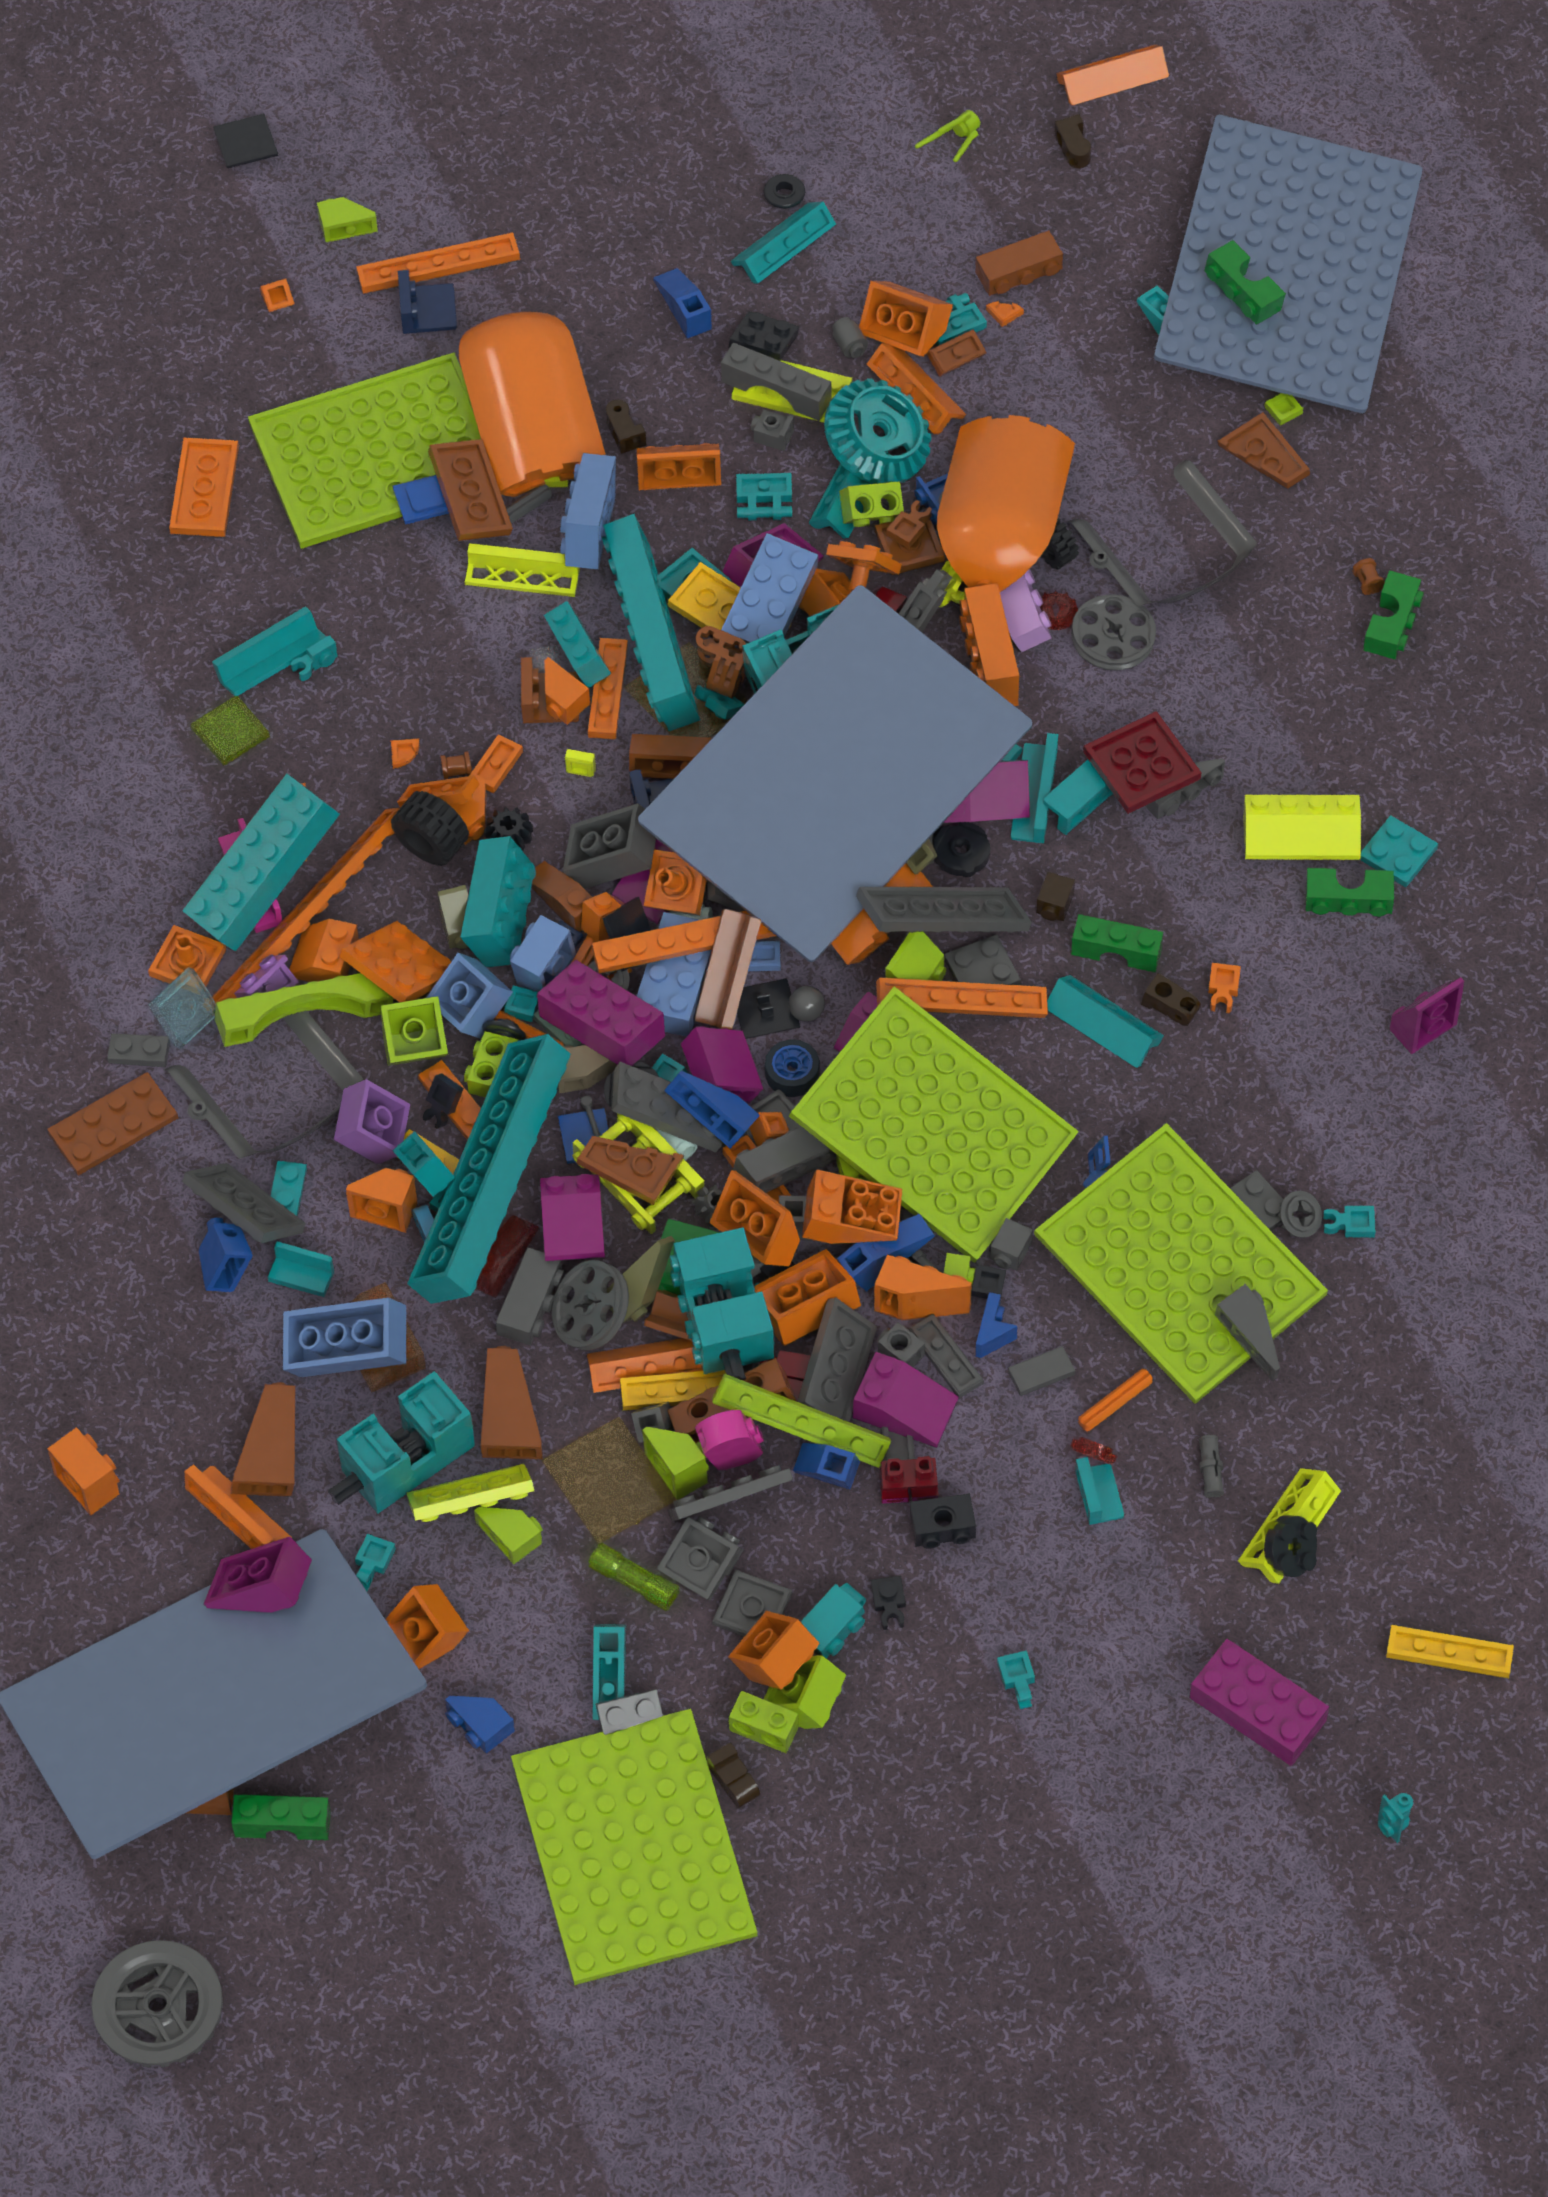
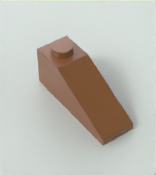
M543 861L535 867L536 875L532 881L531 888L566 924L579 932L582 931V903L592 898V896L578 882L546 861Z

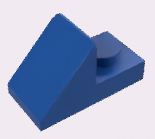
M989 1292L976 1342L975 1357L982 1358L1017 1339L1018 1327L1002 1322L1005 1307L1000 1306V1294Z

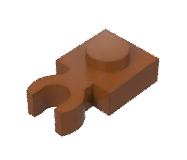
M916 500L911 505L910 514L901 511L886 529V536L909 549L925 531L924 523L931 519L932 508L928 507L925 512H918L920 501Z

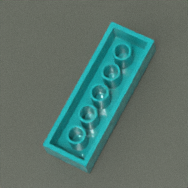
M286 773L182 911L217 940L232 950L237 951L340 813Z

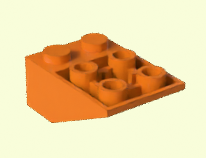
M817 1169L807 1188L802 1237L830 1244L897 1241L903 1189Z
M887 1254L874 1285V1311L900 1320L926 1318L931 1314H934L936 1317L966 1314L971 1310L972 1282L959 1275L951 1276L939 1272L932 1266H921L912 1263L902 1256L894 1257Z

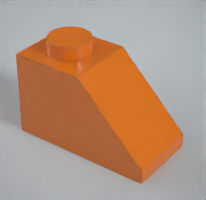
M547 657L544 660L546 710L551 717L560 719L568 725L590 705L589 688Z
M482 777L477 779L480 785L468 802L464 804H449L460 815L469 831L468 839L464 843L465 845L472 839H479L486 828L487 793L485 779Z
M607 892L583 901L581 929L596 942L608 940L609 936L602 918L625 903Z

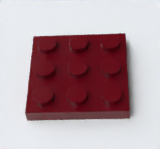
M1157 711L1084 745L1083 748L1084 754L1127 814L1201 779L1202 772Z

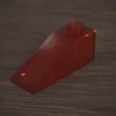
M512 1215L497 1232V1238L488 1253L486 1265L482 1268L476 1282V1289L496 1298L539 1227Z

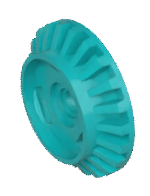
M866 379L862 382L856 380L848 386L845 385L830 401L824 421L829 447L841 465L854 476L872 484L898 481L903 483L912 478L926 463V458L931 450L929 443L932 440L931 434L927 430L929 427L928 420L923 419L921 407H916L912 402L914 398L909 394L907 396L901 392V388L896 385L894 387L888 386V382L884 380L874 382L873 379ZM854 413L858 417L859 433L854 423ZM873 426H880L884 430L885 436H877L873 431ZM900 446H904L907 450L906 453L896 456L886 454Z

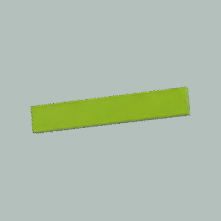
M725 1373L712 1398V1403L728 1410H741L746 1417H751L756 1421L810 1442L827 1444L855 1453L860 1461L877 1468L880 1467V1463L883 1461L891 1444V1438Z

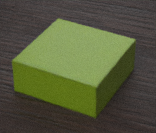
M1281 393L1265 402L1266 410L1280 426L1303 414V407L1292 395Z

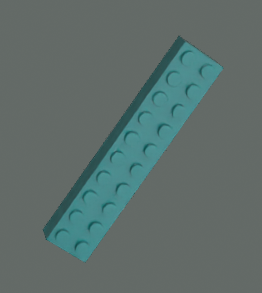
M548 1034L509 1043L454 1171L453 1175L455 1178L449 1183L407 1285L431 1304L468 1297L476 1289V1282L482 1268L486 1265L488 1253L497 1238L500 1224L507 1214V1208L512 1195L517 1190V1183L522 1171L527 1166V1159L532 1147L537 1142V1135L547 1117L548 1108L557 1093L558 1084L567 1069L566 1065L571 1055Z

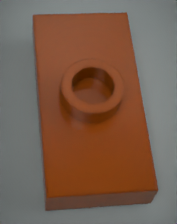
M974 329L929 350L926 354L939 377L982 357L987 352Z

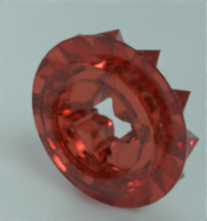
M1057 590L1050 594L1044 592L1041 597L1043 605H1040L1042 612L1045 611L1050 619L1052 626L1048 627V629L1062 630L1071 626L1074 616L1078 611L1076 600L1071 599L1067 592L1065 594H1060ZM1054 602H1056L1059 607V613H1057V616H1055V613H1053L1052 609Z
M1079 1437V1440L1072 1439L1071 1448L1088 1457L1107 1464L1115 1463L1118 1457L1112 1454L1114 1449L1083 1437Z

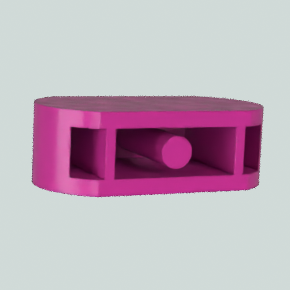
M730 1410L715 1414L704 1419L695 1427L704 1455L718 1470H727L748 1464L763 1454L760 1443L764 1442L762 1432L759 1426L754 1424L751 1417L747 1418L741 1410Z

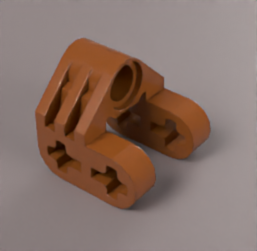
M705 626L697 632L696 644L700 662L711 668L706 688L732 699L742 687L746 678L742 648L746 642L715 627ZM709 634L713 635V639H712V638L705 639V640L702 639V637L707 638V637L709 636Z

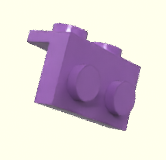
M271 954L263 959L259 964L261 968L255 974L251 973L240 982L241 987L234 993L236 997L250 996L257 992H270L282 987H294L299 981L285 965V962L288 960L286 955L274 956Z

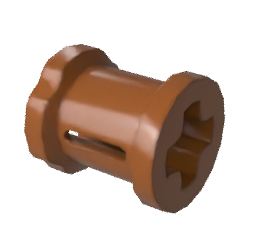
M1363 559L1353 566L1352 572L1354 576L1359 578L1362 584L1361 591L1364 595L1374 594L1383 589L1385 580L1379 576L1374 559Z
M465 751L463 755L452 757L440 755L444 780L449 779L451 776L463 774L469 776L472 769L468 751Z

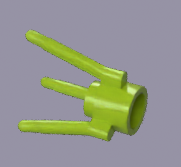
M966 110L955 120L947 123L935 133L915 144V148H920L953 129L959 137L967 136L953 158L954 162H958L972 140L979 135L976 129L980 127V120L973 111Z

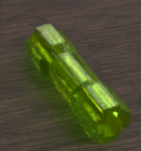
M603 1542L597 1546L589 1559V1567L607 1578H613L641 1594L647 1601L664 1611L671 1607L680 1592L678 1585L660 1575H654L625 1558L622 1553Z

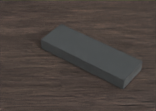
M934 1314L908 1328L911 1333L925 1343V1355L959 1398L984 1384L983 1378Z

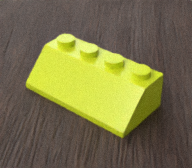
M1245 795L1243 815L1245 859L1360 860L1361 809L1359 795Z

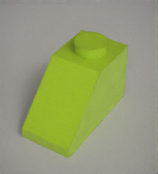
M344 197L317 202L318 217L326 243L378 232L376 214L368 208Z
M478 1507L474 1510L477 1525L513 1564L542 1544L541 1532L543 1530L541 1525L533 1516L529 1518L522 1510Z

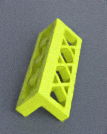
M469 543L465 585L575 597L580 567L565 566V554ZM474 567L487 569L490 573L484 579L472 578ZM505 571H512L518 578L511 582H505L499 575ZM533 574H539L545 581L539 585H532L526 578ZM560 577L572 578L570 589L559 588L554 581Z
M1300 1468L1239 1558L1238 1562L1242 1566L1260 1569L1272 1583L1279 1584L1284 1576L1276 1574L1273 1565L1267 1563L1264 1550L1258 1558L1253 1557L1257 1552L1264 1549L1268 1530L1274 1529L1278 1523L1275 1521L1281 1516H1301L1308 1522H1313L1316 1527L1320 1524L1341 1492L1326 1471ZM1306 1479L1310 1480L1308 1485L1301 1488ZM1295 1503L1292 1508L1285 1511L1289 1505ZM1293 1542L1289 1544V1550L1293 1549Z

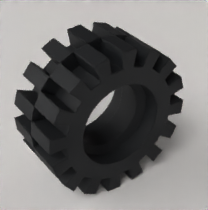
M1057 518L1056 527L1049 545L1040 556L1041 559H1045L1047 564L1050 563L1051 568H1056L1057 570L1079 555L1077 551L1079 546L1075 544L1077 542L1076 538L1071 536L1072 531L1070 529L1067 530V525L1064 522L1061 523L1060 518Z

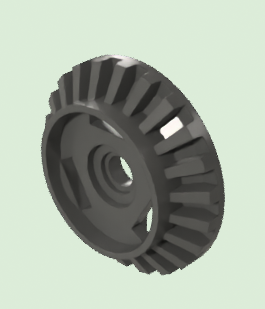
M165 1940L140 1943L119 1953L101 1972L92 1996V2016L103 2043L110 2048L112 2053L116 2056H121L126 2062L142 2064L143 2067L151 2068V2065L168 2067L170 2063L184 2062L194 2052L196 2054L200 2052L207 2040L210 2041L214 2036V2030L221 2021V2011L223 2008V1996L219 1978L206 1958L191 1947ZM157 1973V1978L132 1992L129 1990V1987L138 1979ZM187 1993H198V2013L194 2021H186ZM157 1997L165 1999L167 2004L162 2011L154 2012L149 2009V2003L152 1999ZM132 2025L156 2038L154 2043L138 2040L128 2034L127 2030Z

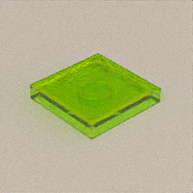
M238 696L232 697L191 723L192 730L223 766L270 737L269 731Z

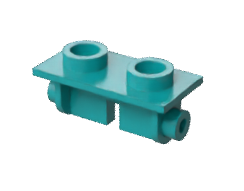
M1400 1793L1391 1800L1384 1794L1381 1800L1378 1826L1386 1837L1392 1836L1397 1843L1400 1841L1401 1832L1408 1827L1410 1822L1409 1815L1410 1809L1413 1807V1798L1409 1794Z

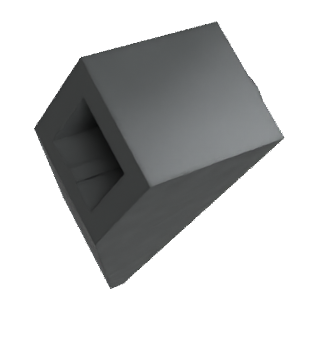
M1224 759L1195 762L1202 772L1200 780L1164 796L1145 807L1157 819L1165 814L1167 816L1172 815L1177 811L1180 804L1186 800L1192 801L1196 799L1204 788L1209 785L1215 786L1222 780L1225 768Z

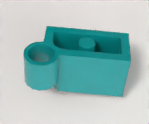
M845 1583L841 1587L835 1584L801 1621L820 1643L814 1651L825 1658L830 1655L835 1656L844 1646V1640L851 1632L856 1633L865 1623L862 1615L865 1613L863 1606L866 1598L850 1584Z

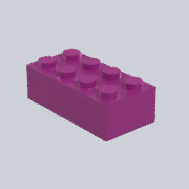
M574 960L537 993L539 1017L617 1065L619 1062L630 1066L634 1065L665 1037L664 1014L662 1011L577 960Z
M1229 1639L1223 1642L1191 1683V1700L1290 1766L1295 1763L1327 1721L1328 1705Z

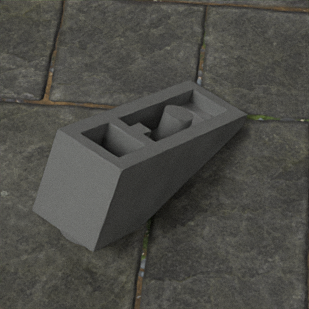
M1244 1284L1217 1304L1215 1316L1273 1382L1278 1378L1280 1366L1265 1306L1263 1305L1264 1301L1256 1290L1253 1289L1251 1291Z

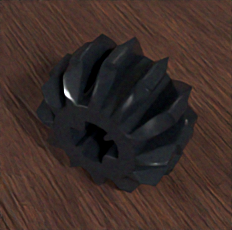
M505 806L503 812L494 810L493 817H487L486 829L484 830L485 837L491 839L510 836L524 851L525 844L531 843L533 824L529 821L527 812L520 814L518 807L513 811H509Z

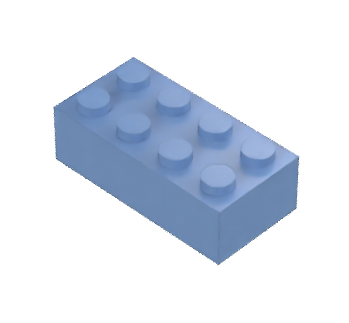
M583 453L581 463L575 465L574 480L576 481H571L570 498H567L565 505V515L567 516H562L561 532L565 533V538L563 537L561 541V554H565V566L598 569L604 548L602 537L606 536L603 525L610 523L616 498V456Z
M767 533L721 630L741 638L746 644L780 629L785 637L818 567V554Z
M663 912L658 929L698 921V919ZM712 950L647 963L637 997L663 1012L665 1032L687 1037L692 1031L695 1022L694 1015Z
M381 1298L283 1312V1370L299 1377H308L406 1364V1305L396 1300Z

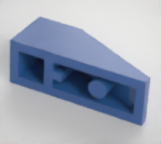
M682 1070L664 1090L730 1149L760 1116L738 1095Z

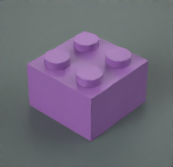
M367 1079L349 1086L343 1090L334 1140L377 1164L393 1159L397 1155L392 1150L404 1141L410 1104Z

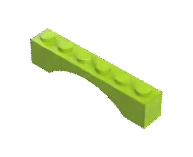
M361 973L348 976L340 975L333 979L319 982L311 981L304 985L282 987L270 992H257L250 996L235 999L228 998L221 1002H216L215 1022L224 1047L251 1042L273 1022L301 1011L317 1009L337 1010L368 1018L381 1015L380 1006L393 1004L394 998Z

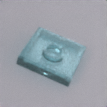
M190 967L182 972L148 1004L173 1045L179 1049L186 1045L215 1018L216 1002L196 971Z

